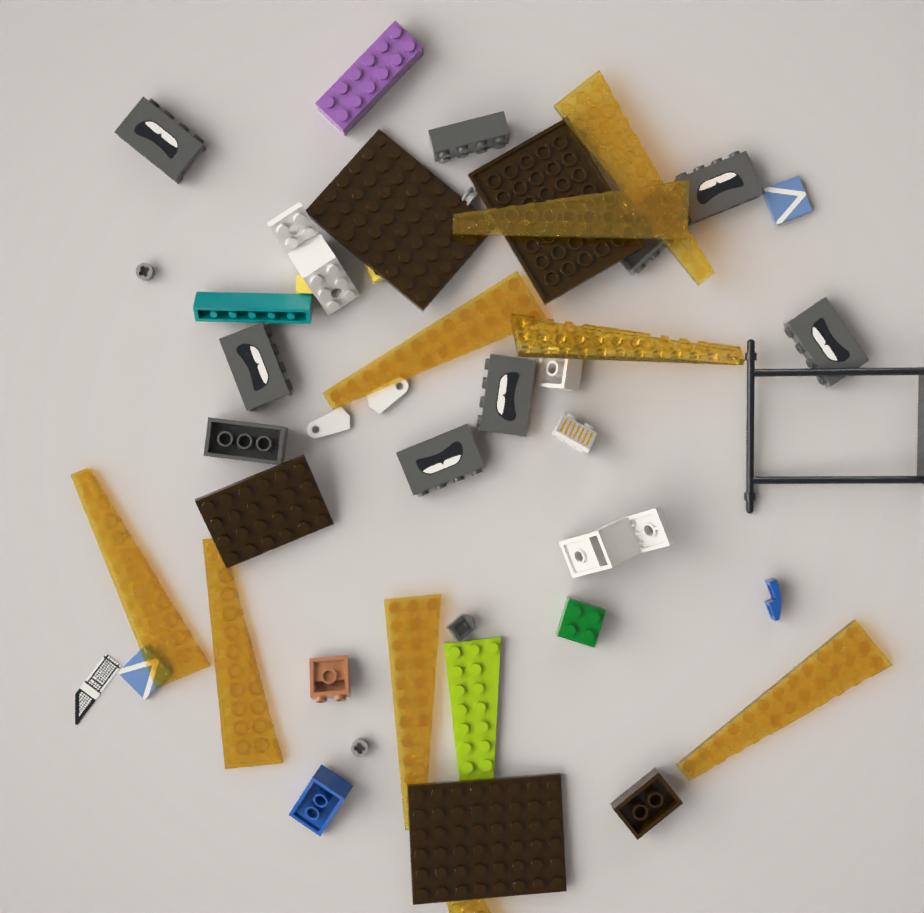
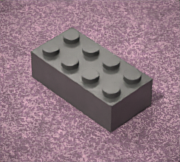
M504 111L428 130L434 161L439 163L449 162L450 158L458 157V159L465 158L474 152L476 154L485 153L487 149L493 147L495 149L504 148L509 142L510 135Z
M208 417L203 456L279 465L284 463L288 427Z

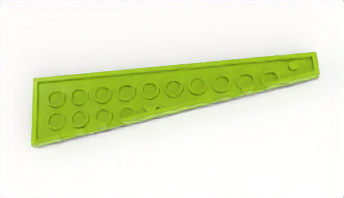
M501 636L463 640L461 642L444 643L459 780L494 778Z

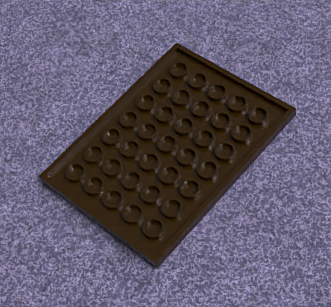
M567 117L468 174L471 183L476 191H478L480 198L544 305L645 248V244Z
M380 129L376 131L306 209L312 221L376 274L381 276L382 279L422 312L496 228L494 223L471 204L468 206L466 201L461 200L462 197Z
M560 773L407 784L413 905L567 891Z

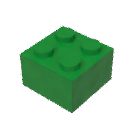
M567 597L556 635L595 648L606 610Z

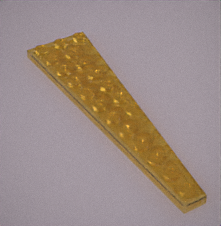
M689 180L546 200L545 202H533L518 206L512 205L498 209L492 208L484 211L453 214V235L687 240Z

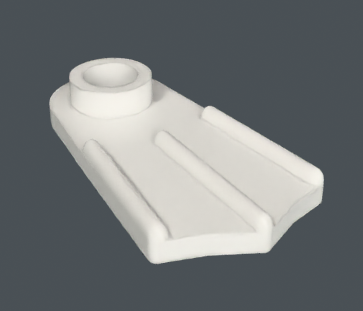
M399 377L367 393L369 407L381 414L407 392L408 382L404 378ZM398 383L403 384L404 387L402 390H398L396 388V385Z
M339 407L310 422L307 426V433L312 438H320L349 430L350 415L342 407ZM314 426L319 427L318 433H313L312 428Z

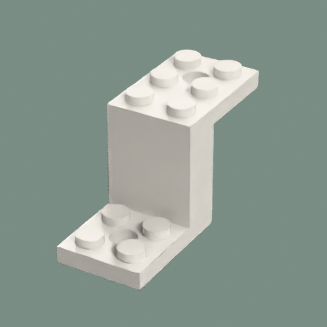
M300 202L267 223L328 316L360 296ZM298 225L295 230L289 231L291 226ZM339 288L335 294H331L334 289Z
M661 506L619 518L594 531L559 542L573 578L613 568L643 552L675 543ZM649 526L652 527L653 533L650 532Z

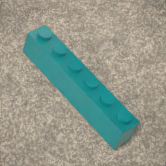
M196 292L193 311L195 321L311 324L313 312L312 294Z

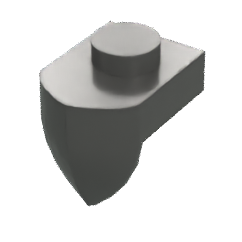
M461 614L446 628L457 642H461L476 629V620L471 615Z

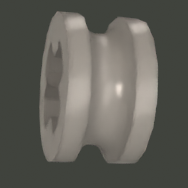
M470 187L461 199L466 201L468 206L479 195L478 191L474 192L473 187Z
M141 263L136 268V275L143 281H150L155 276V270L151 265ZM143 268L150 270L147 272L148 276H141V273H143Z
M363 738L354 740L351 746L353 755L363 757L367 754L369 750L368 742ZM358 743H361L362 746H365V749H363L362 752H359L358 749H355V746H357Z

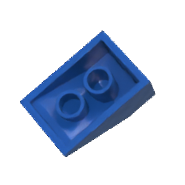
M321 764L289 813V816L321 836L353 785Z

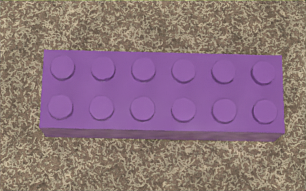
M395 20L315 103L318 111L346 136L424 55L423 46Z

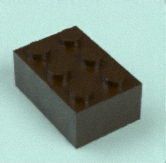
M654 768L610 804L638 840L682 805L683 802L658 770Z

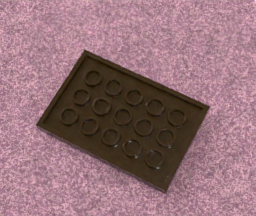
M304 454L195 499V503L226 569L334 524Z

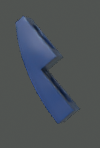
M770 578L765 580L771 599L764 602L770 618L778 621L781 614V594L777 579Z

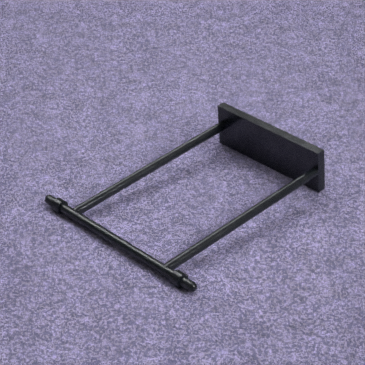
M753 339L747 341V353H745V360H747L746 492H744L747 513L751 514L754 511V501H756L754 484H924V367L755 369V360H757L755 341ZM919 375L917 476H754L755 377Z

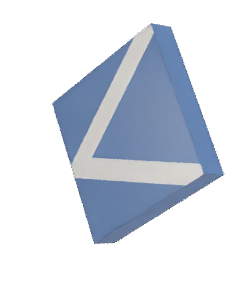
M799 176L762 190L775 226L812 212Z
M145 645L118 674L145 700L173 671Z

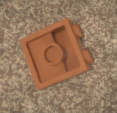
M348 655L309 658L310 697L312 700H315L316 703H325L329 698H335V701H346V697H351Z

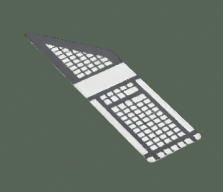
M107 654L103 656L75 694V725H78L121 667L118 662Z

